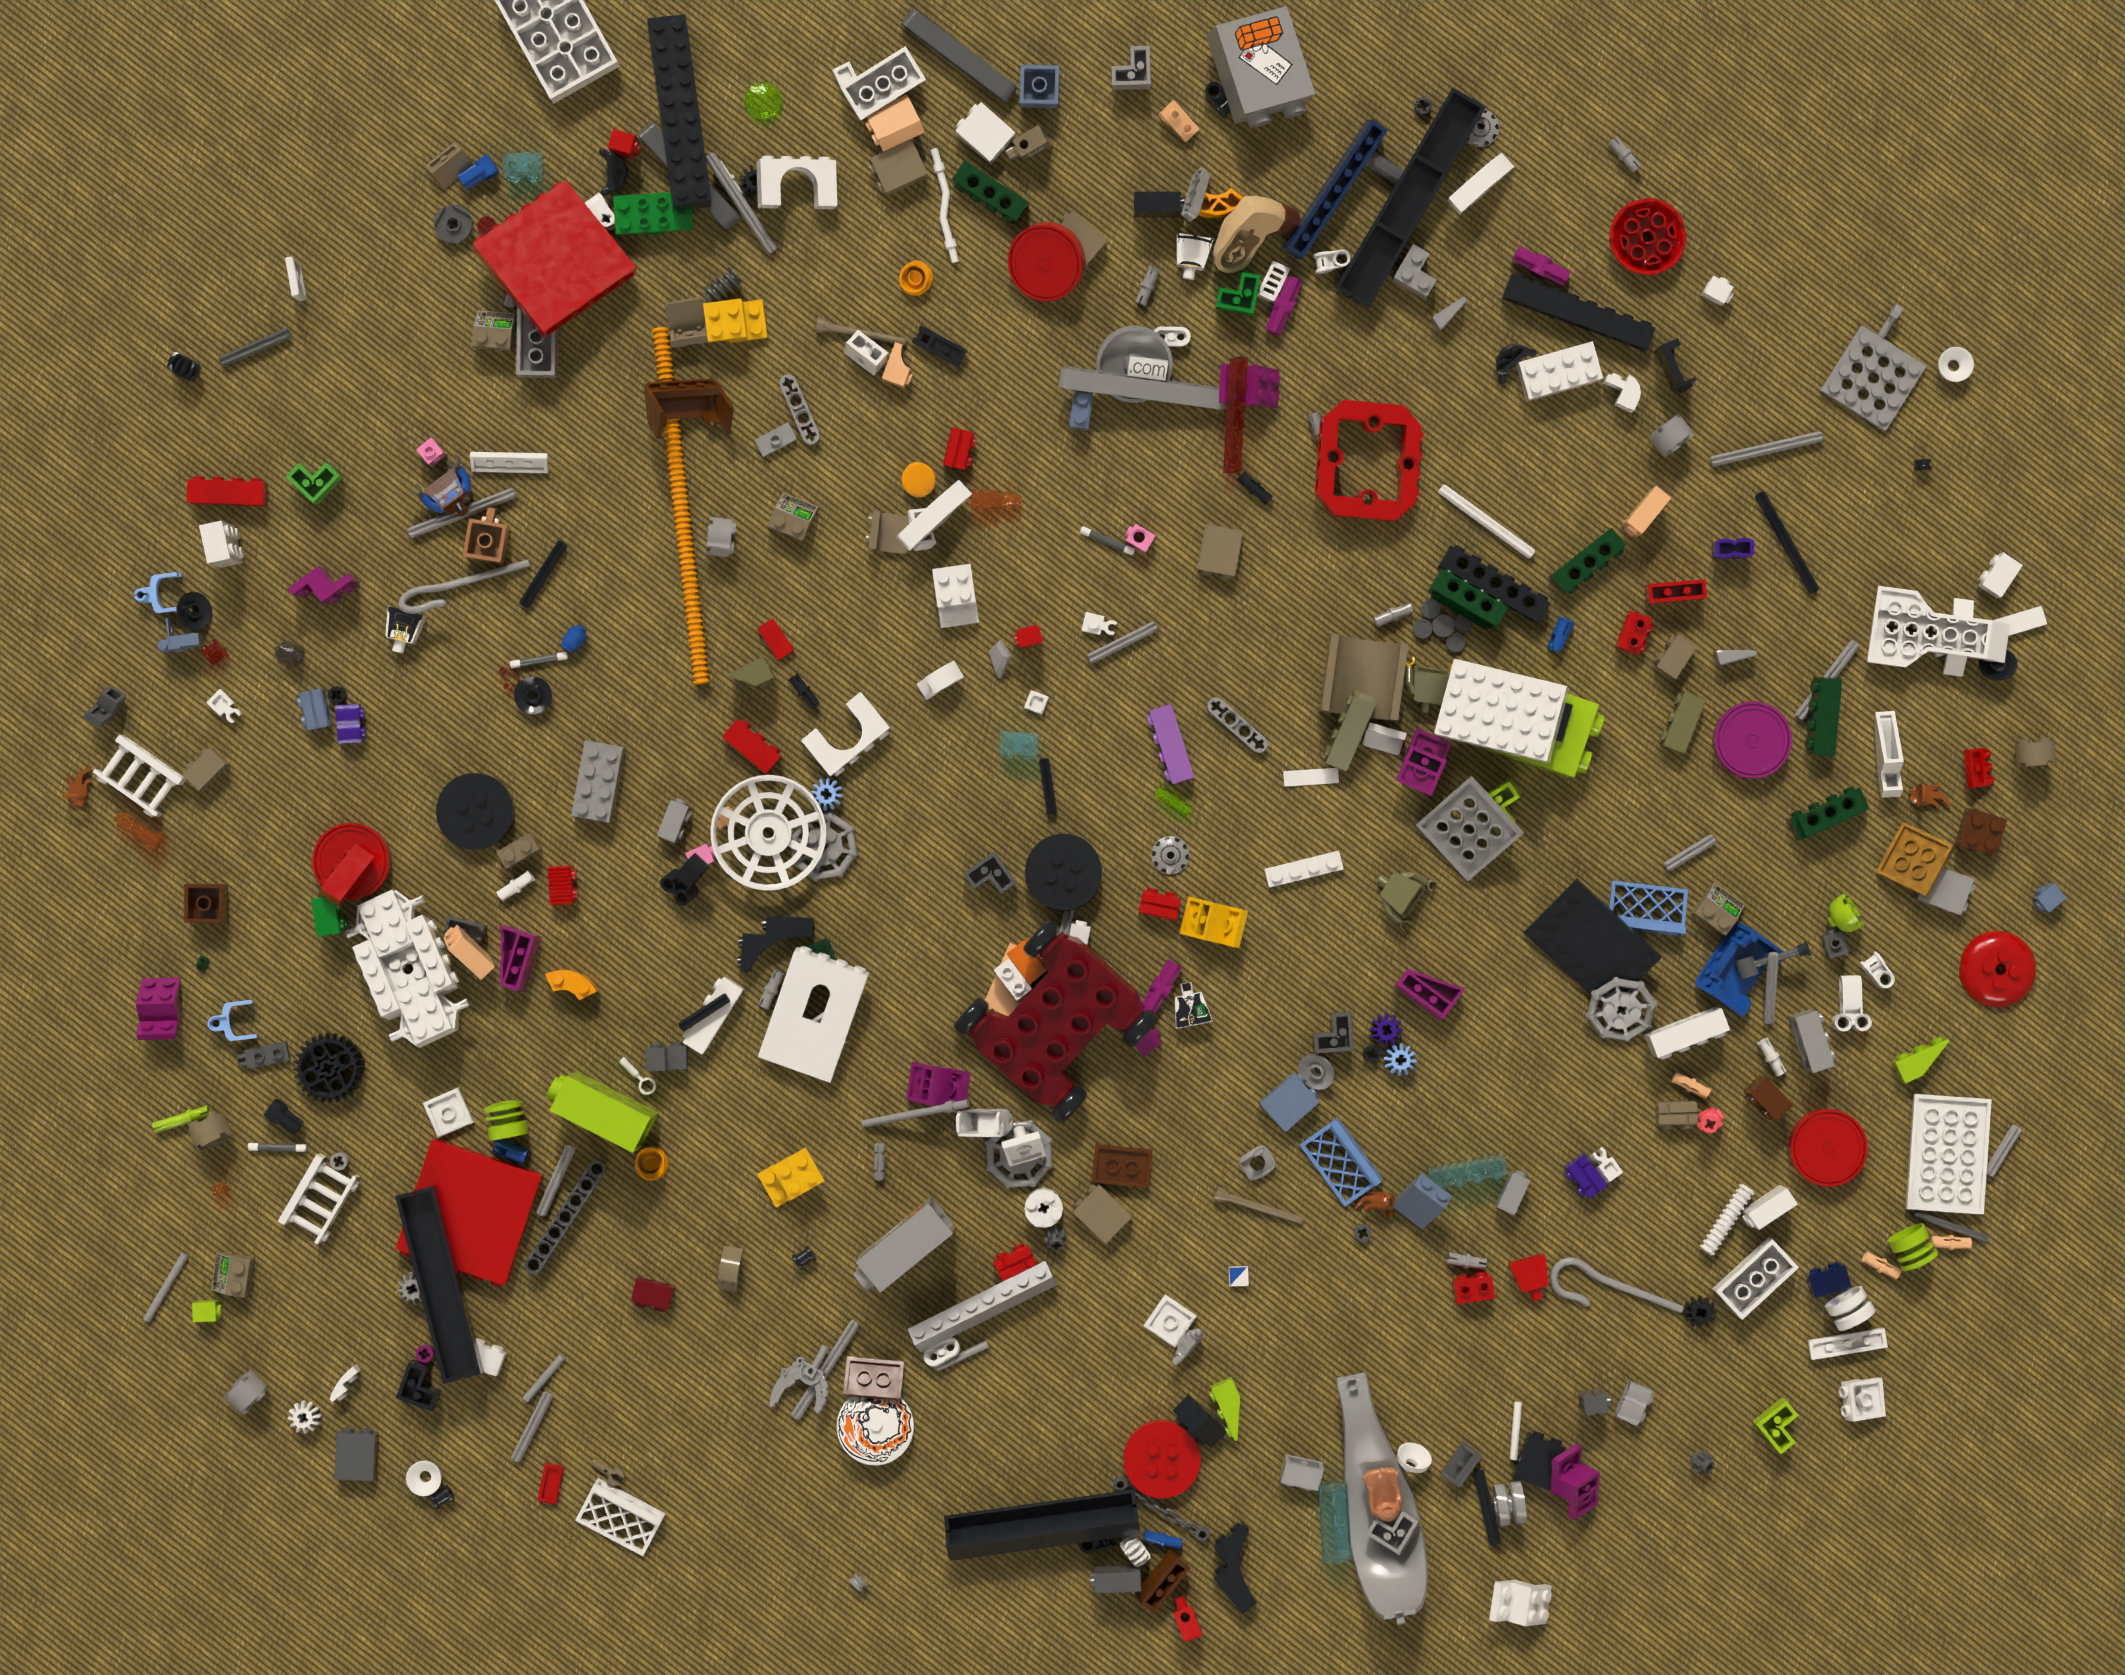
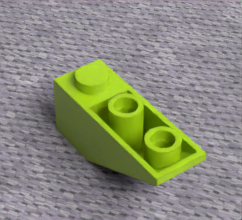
M1939 1036L1930 1040L1931 1044L1927 1046L1922 1044L1914 1047L1913 1052L1909 1054L1904 1052L1895 1056L1896 1060L1891 1062L1900 1082L1906 1084L1923 1076L1948 1044L1949 1039Z
M1229 1377L1211 1385L1212 1391L1209 1394L1213 1403L1217 1402L1220 1407L1217 1412L1221 1420H1226L1228 1426L1225 1427L1229 1438L1233 1437L1234 1441H1237L1240 1395L1232 1377Z

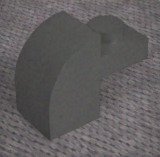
M110 685L101 692L96 704L85 712L83 718L98 728L104 724L108 725L122 707L127 695Z

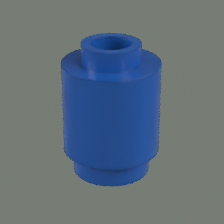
M579 624L577 626L572 625L562 638L563 641L560 645L573 654L588 637L585 634L587 630Z

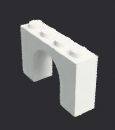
M762 156V159L756 162L758 208L777 209L781 206L780 183L782 176L788 171H800L810 178L814 187V209H834L837 207L836 160H830V157H819L818 160H811L809 156H803L800 159H792V156H782L781 159H774V156Z
M861 692L846 703L862 726V736L856 746L848 750L835 749L827 742L818 729H814L801 740L830 776L835 775L837 777L845 770L843 767L847 763L852 765L860 758L858 754L863 750L868 752L875 746L873 744L874 741L878 738L882 740L890 734L888 732L890 729L888 724Z

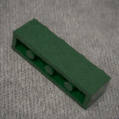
M1813 676V681L1810 685L1812 697L1808 705L1810 718L1807 721L1808 738L1805 740L1806 753L1835 756L1842 679Z

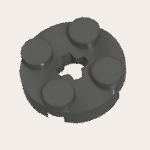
M451 205L441 208L436 213L434 226L437 235L443 241L450 244H460L471 235L473 219L465 208L459 205ZM458 220V227L450 229L449 221Z

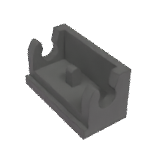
M447 916V925L444 928V933L458 925L474 941L483 944L488 925L454 916Z
M1462 1442L1441 1471V1474L1460 1488L1482 1456L1465 1442Z

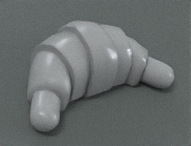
M1201 1329L1189 1330L1179 1338L1175 1352L1176 1357L1172 1360L1174 1366H1177L1186 1359L1199 1344L1204 1334Z

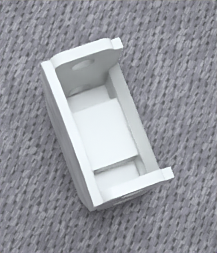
M967 1109L957 1111L956 1132L958 1136L1002 1137L1006 1136L1013 1127V1116L1007 1109Z

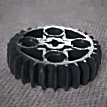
M327 1032L324 1038L321 1033L318 1035L319 1040L313 1036L311 1037L312 1043L308 1040L305 1041L307 1047L300 1046L303 1053H296L300 1060L294 1061V1063L299 1065L293 1068V1071H298L299 1074L295 1075L294 1078L301 1079L297 1085H304L301 1091L308 1090L307 1097L314 1094V1101L321 1097V1103H324L326 1098L328 1103H332L333 1098L336 1102H340V1096L345 1100L347 1099L346 1093L353 1095L354 1093L351 1089L357 1090L359 1088L356 1082L362 1083L363 1080L358 1077L365 1075L364 1072L360 1071V1069L365 1067V1065H360L364 1058H358L361 1050L355 1052L354 1049L357 1047V1044L350 1046L352 1040L348 1039L345 1042V1035L338 1039V1033H334L331 1038L330 1032ZM328 1044L338 1045L345 1050L334 1055ZM318 1046L324 1048L323 1056L317 1054L316 1048ZM310 1054L316 1065L305 1070L306 1060ZM344 1054L350 1056L349 1064H345L342 1061ZM329 1057L328 1060H324L322 1062L320 1061L321 1059ZM334 1064L331 1071H324L328 1065ZM353 1066V1074L348 1082L343 1070ZM310 1072L316 1074L314 1082H311L308 1078ZM338 1074V1076L333 1077L331 1079L329 1078L330 1076ZM335 1080L342 1082L340 1090L334 1087ZM325 1081L330 1092L321 1091L315 1088L314 1085Z

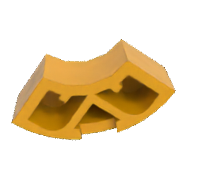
M1232 188L1220 195H1211L1205 192L1198 215L1208 219L1226 218L1244 197Z
M557 970L545 974L553 992L568 990L581 1000L599 991L590 978L573 970Z

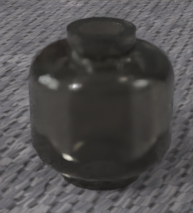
M283 641L276 647L275 656L279 664L294 668L303 663L305 650H303L302 645L299 643Z

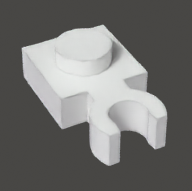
M1086 612L1082 631L1100 635L1101 630H1104L1108 635H1114L1115 632L1109 631L1108 626L1110 624L1116 625L1117 622L1113 620L1103 622L1104 616Z
M219 689L206 702L219 716L225 713L227 720L231 723L235 722L231 717L232 713L235 712L238 716L242 715L240 710L231 707L235 702L222 689Z
M1601 1147L1597 1150L1600 1157L1594 1152L1590 1155V1158L1599 1164L1596 1170L1607 1184L1622 1174L1623 1171L1613 1157L1609 1159L1606 1157V1151Z

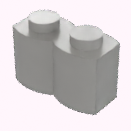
M1629 1380L1614 1415L1619 1419L1638 1426L1639 1422L1642 1423L1645 1419L1646 1412L1644 1410L1646 1406L1650 1405L1653 1400L1652 1390Z

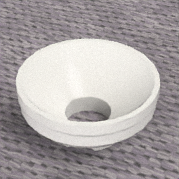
M1952 347L1945 350L1938 361V370L1941 376L1951 382L1965 380L1970 376L1974 367L1971 354L1961 347ZM1952 360L1958 363V370L1955 372L1950 371L1948 368V363Z
M1416 1443L1402 1444L1397 1452L1399 1464L1408 1473L1425 1472L1432 1461L1427 1449ZM1406 1462H1412L1416 1467L1410 1466Z
M430 1461L416 1462L409 1468L406 1475L408 1488L419 1496L433 1494L439 1488L442 1479L440 1469ZM423 1471H428L431 1474V1480L428 1482L422 1481L420 1474Z

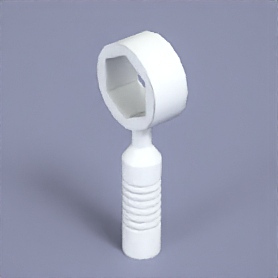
M625 1057L619 1061L633 1077L640 1081L639 1090L641 1093L649 1095L656 1090L657 1085L654 1079L650 1077L642 1078L639 1075V1071ZM650 1080L654 1084L652 1091L646 1092L642 1088L643 1081Z

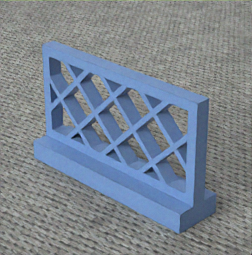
M1611 881L1609 908L1613 911V907L1619 903L1626 911L1619 917L1634 931L1681 937L1686 934L1687 889ZM1615 886L1623 887L1628 893L1620 899L1615 894ZM1637 888L1642 889L1646 894L1640 901L1632 893ZM1655 891H1661L1666 898L1657 903L1651 894ZM1674 893L1683 894V900L1678 906L1670 898ZM1628 895L1636 902L1630 909L1622 902ZM1647 897L1655 904L1648 912L1641 904ZM1667 899L1674 907L1668 914L1660 906ZM1637 905L1645 913L1641 918H1635L1630 912ZM1658 908L1664 917L1660 920H1654L1649 913ZM1677 910L1681 915V923L1673 922L1669 915Z
M1338 1117L1300 1143L1301 1148L1344 1206H1347L1372 1187L1382 1182L1383 1178ZM1329 1128L1334 1134L1333 1142L1322 1140L1323 1133ZM1311 1141L1319 1142L1318 1153L1309 1151L1306 1145ZM1322 1143L1333 1145L1331 1155L1320 1153ZM1335 1145L1344 1147L1346 1150L1345 1157L1334 1156ZM1320 1156L1331 1158L1329 1168L1320 1166ZM1333 1159L1344 1160L1343 1170L1331 1169ZM1346 1161L1355 1162L1357 1165L1356 1173L1345 1171ZM1331 1172L1342 1173L1341 1184L1331 1181ZM1344 1174L1355 1176L1354 1186L1343 1184ZM1358 1176L1365 1177L1370 1184L1364 1188L1356 1186ZM1342 1187L1353 1189L1352 1197L1345 1200L1341 1194Z

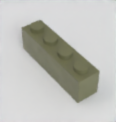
M1355 689L1352 695H1348L1345 702L1346 710L1345 712L1341 711L1338 718L1339 726L1337 729H1333L1330 737L1332 742L1330 746H1326L1323 753L1326 764L1345 771L1348 770L1376 705V697Z

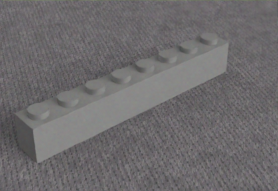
M1044 1261L909 1328L908 1331L915 1347L921 1353L1058 1284L1051 1268Z

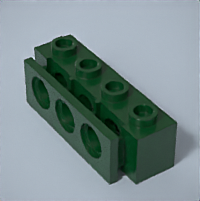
M1441 569L1427 591L1431 594L1430 597L1485 630L1489 628L1494 631L1508 609L1505 603L1500 599H1493L1488 596L1486 591L1471 586L1472 584L1469 581L1459 579L1452 571Z
M1848 787L1843 790L1844 794L1839 796L1833 794L1826 797V802L1822 804L1815 802L1809 805V809L1804 812L1798 810L1791 813V818L1786 820L1795 839L1801 840L1870 809L1861 788ZM1845 799H1846V800L1848 801V803H1849V806H1848L1847 809H1844V807H1843V805H1842V803H1843V801H1844ZM1827 807L1831 809V815L1829 817L1825 815V809ZM1810 815L1814 818L1812 825L1807 821Z

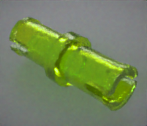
M1161 785L1154 793V796L1167 803L1169 808L1173 807L1185 817L1192 808L1191 805L1178 798L1179 795L1176 793L1172 794Z

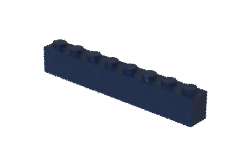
M1373 119L1364 122L1300 219L1298 228L1286 240L1282 247L1283 250L1296 259H1303L1381 142L1388 131Z

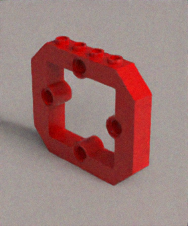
M1354 400L1340 401L1320 418L1314 489L1316 499L1332 517L1387 522L1397 520L1419 498L1417 481L1421 477V471L1418 469V466L1422 460V451L1420 450V443L1423 442L1424 433L1421 431L1422 426L1404 405ZM1370 418L1376 421L1375 428L1369 425ZM1339 421L1361 423L1362 429L1367 433L1377 432L1383 425L1402 427L1400 458L1397 459L1395 464L1398 472L1396 501L1379 500L1377 493L1371 489L1359 492L1356 497L1333 495L1335 467L1340 465L1344 458L1343 452L1337 448ZM1329 453L1335 454L1336 461L1334 463L1328 459ZM1404 460L1410 462L1409 470L1403 466ZM1365 494L1370 497L1371 501L1369 504H1365L1363 501Z

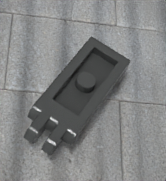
M287 1041L243 1050L244 1054L236 1055L237 1059L245 1058L244 1062L238 1063V1067L246 1065L247 1069L291 1060Z

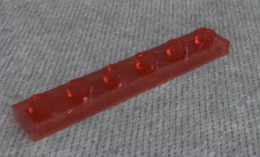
M1243 356L1230 359L1223 473L1228 474L1241 471L1242 465L1241 456L1248 357Z

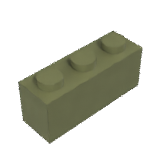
M1681 692V695H1677L1674 701L1676 708L1674 713L1671 712L1668 716L1667 723L1669 725L1667 730H1663L1660 736V741H1662L1660 746L1680 754H1685L1706 702L1705 699L1687 692Z

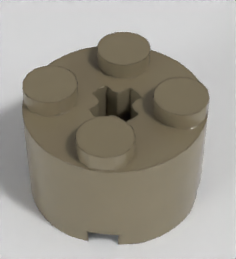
M2050 737L2038 738V742L2030 743V739L2018 740V744L2015 745L2017 768H2021L2020 764L2024 763L2025 767L2048 765L2047 761H2052V765L2056 764L2054 741H2050Z
M216 1111L211 1112L205 1116L206 1119L200 1122L196 1120L188 1124V1132L197 1152L204 1151L203 1147L208 1146L209 1149L227 1141L229 1139L228 1136H233L224 1114L216 1113Z

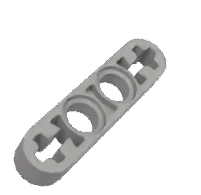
M1203 167L1199 168L1192 176L1181 215L1189 222L1199 214L1209 182L1210 173Z
M790 374L784 375L780 379V387L801 436L808 445H815L820 440V433L794 376ZM785 379L793 380L794 383L791 386L793 390L798 389V392H792L787 396L786 393H790L787 386H783L786 383ZM793 396L801 398L802 401L799 406L791 404ZM802 413H806L809 416V421L806 424H801L798 421V417ZM813 424L810 430L812 433H816V436H814L815 440L806 439L808 432L806 429L802 431V428Z
M1215 697L1209 700L1207 704L1208 711L1256 753L1266 750L1268 746L1266 738L1220 698ZM1212 702H1220L1221 704L1219 705V707L1222 710H1224V708L1226 707L1228 711L1223 713L1222 717L1220 718L1218 715L1221 712H1219L1217 709L1215 711L1211 709L1213 707L1211 705ZM1229 713L1234 714L1236 717V721L1233 724L1225 722V716ZM1242 726H1247L1250 729L1249 736L1242 737L1239 734V729ZM1253 733L1257 734V736L1254 737L1257 741L1261 739L1264 741L1262 743V745L1264 746L1263 749H1256V744L1252 740L1250 743L1247 742V740L1252 737Z

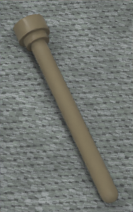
M818 317L816 333L823 334L824 332L831 331L853 336L859 330L872 340L893 344L896 342L903 346L907 344L906 338L830 324L825 318Z
M1219 1186L1215 1192V1202L1222 1203L1228 1201L1298 1224L1304 1221L1301 1216L1229 1194L1225 1188Z

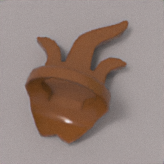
M91 766L77 774L75 783L72 778H65L69 782L68 794H63L62 797L66 798L72 806L78 805L82 807L86 802L88 784L93 780L87 779L83 784V776L90 771Z
M1938 781L1933 786H1925L1924 783H1920L1909 791L1911 795L1909 800L1920 807L1925 806V804H1933L1938 809V803L1933 800L1935 798H1939L1948 806H1952L1943 793L1932 791L1938 787Z
M1371 1188L1368 1190L1371 1195L1361 1198L1354 1207V1210H1357L1366 1204L1363 1207L1365 1213L1369 1209L1380 1210L1384 1216L1391 1217L1396 1211L1392 1207L1396 1199L1391 1193L1377 1192ZM1389 1200H1390V1201H1391V1208H1390L1389 1212H1386L1385 1210L1389 1207V1205H1390Z

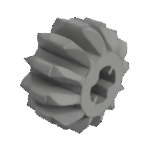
M410 1272L409 1277L406 1274L403 1275L404 1281H398V1285L402 1286V1288H398L397 1292H403L400 1299L407 1297L406 1304H409L411 1300L414 1305L418 1304V1300L422 1302L414 1272ZM413 1284H415L417 1286L415 1288L418 1289L415 1292H412V1288H410V1286H412Z

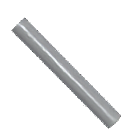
M986 1340L958 1353L957 1356L935 1368L938 1372L990 1346Z
M562 1354L558 1355L523 1396L526 1402L533 1398L566 1359Z

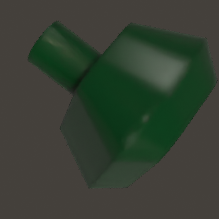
M200 956L195 967L203 972L207 969L210 961L207 957Z

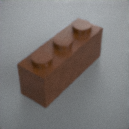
M1170 1549L1142 1583L1141 1591L1135 1592L1139 1602L1155 1613L1191 1569L1182 1556Z

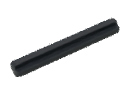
M557 541L519 601V604L523 607L529 608L567 548L564 542Z
M1479 1469L1474 1471L1473 1475L1490 1545H1497L1501 1540L1484 1470Z

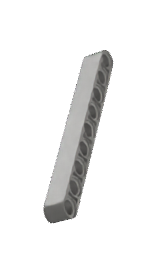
M1062 366L1060 370L1058 386L1065 389L1225 410L1227 404L1219 403V387L1140 378L1127 376V374Z

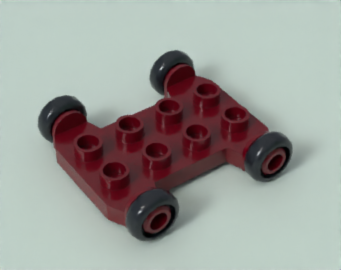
M1048 920L1023 947V951L1028 957L1035 958L1039 955L1038 958L1046 966L1048 973L1009 1016L1001 1014L993 1008L987 1012L989 1003L981 997L975 999L954 1023V1029L961 1035L969 1032V1035L974 1039L977 1049L1035 1102L1048 1105L1051 1109L1054 1108L1052 1111L1053 1119L1058 1123H1064L1087 1097V1092L1081 1086L1071 1088L1075 1082L1072 1081L1065 1068L1106 1024L1119 1029L1121 1033L1124 1032L1122 1041L1127 1046L1134 1047L1156 1024L1158 1017L1150 1009L1142 1012L1145 1006L1142 1004L1137 990L1082 940L1063 932L1057 936L1056 934L1059 931L1058 925L1052 920Z

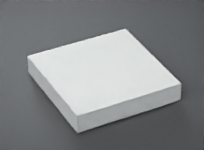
M286 257L291 295L298 301H305L307 297L301 263L293 257Z
M459 1087L423 1103L438 1138L474 1123Z
M1165 1294L1143 1326L1175 1348L1179 1343V1338L1186 1333L1197 1315Z

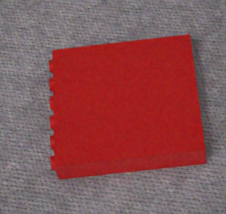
M566 180L562 183H556L549 192L540 194L533 203L525 204L520 209V212L515 215H509L505 222L501 225L493 226L489 233L477 237L473 243L474 253L543 339L636 275L637 267Z
M434 1138L431 1140L415 1190L433 1185L437 1186L459 1274L465 1275V1273L473 1275L472 1278L483 1281L486 1279L491 1281L490 1284L494 1286H505L509 1281L544 1174ZM402 1227L395 1249L400 1251L399 1254L410 1257Z

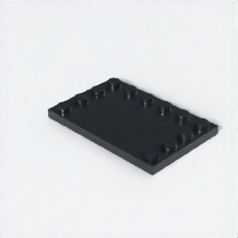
M1578 878L1524 931L1528 938L1590 995L1593 990H1597L1612 981L1614 977L1638 982L1662 957ZM1620 987L1624 992H1628L1631 989ZM1613 988L1612 990L1608 991L1607 993H1605V994H1603V995L1606 996V995L1610 994L1611 992L1615 991L1616 989ZM1598 1000V1002L1603 1006V1001Z

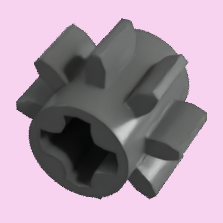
M1058 1226L1050 1227L1047 1230V1234L1043 1235L1046 1247H1050L1052 1250H1060L1064 1247V1242H1068L1065 1229L1061 1230Z
M1704 1450L1702 1453L1699 1451L1694 1453L1690 1460V1463L1693 1464L1691 1469L1700 1475L1710 1473L1715 1465L1712 1461L1714 1456Z

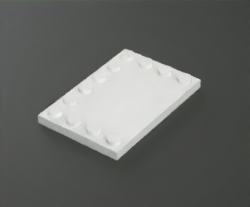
M1913 1094L1906 1209L1984 1214L1992 1099Z

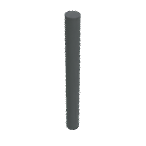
M1915 1210L1913 1213V1217L1985 1243L1988 1240V1235L1918 1210Z

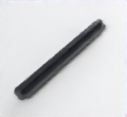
M1764 491L1756 494L1757 502L1810 594L1817 592L1819 586Z

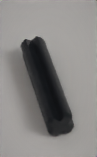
M1043 758L1039 760L1045 805L1047 814L1052 815L1057 813L1051 768L1049 759Z
M724 993L678 1023L680 1029L686 1031L729 1003V997Z

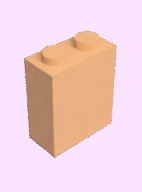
M907 94L891 101L867 116L868 121L865 122L869 133H874L871 136L875 145H880L883 152L925 133Z
M1657 486L1650 489L1623 522V531L1631 537L1633 535L1635 537L1641 535L1671 497Z
M458 925L450 928L445 933L444 941L448 950L480 980L495 967L489 953Z

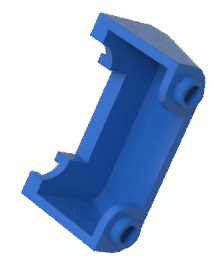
M1735 923L1727 935L1723 937L1698 975L1695 982L1696 986L1738 1015L1744 1017L1751 1007V1000L1746 996L1767 965L1758 967L1759 974L1741 979L1735 960L1749 955H1753L1754 959L1758 960L1768 957L1769 952L1781 953L1784 951L1755 930L1741 923Z

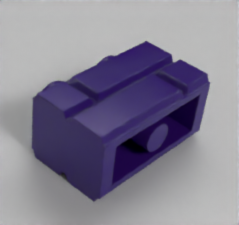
M1584 1153L1565 1165L1567 1170L1565 1175L1571 1182L1574 1180L1577 1183L1578 1187L1576 1189L1582 1197L1586 1196L1590 1199L1607 1187L1606 1182Z

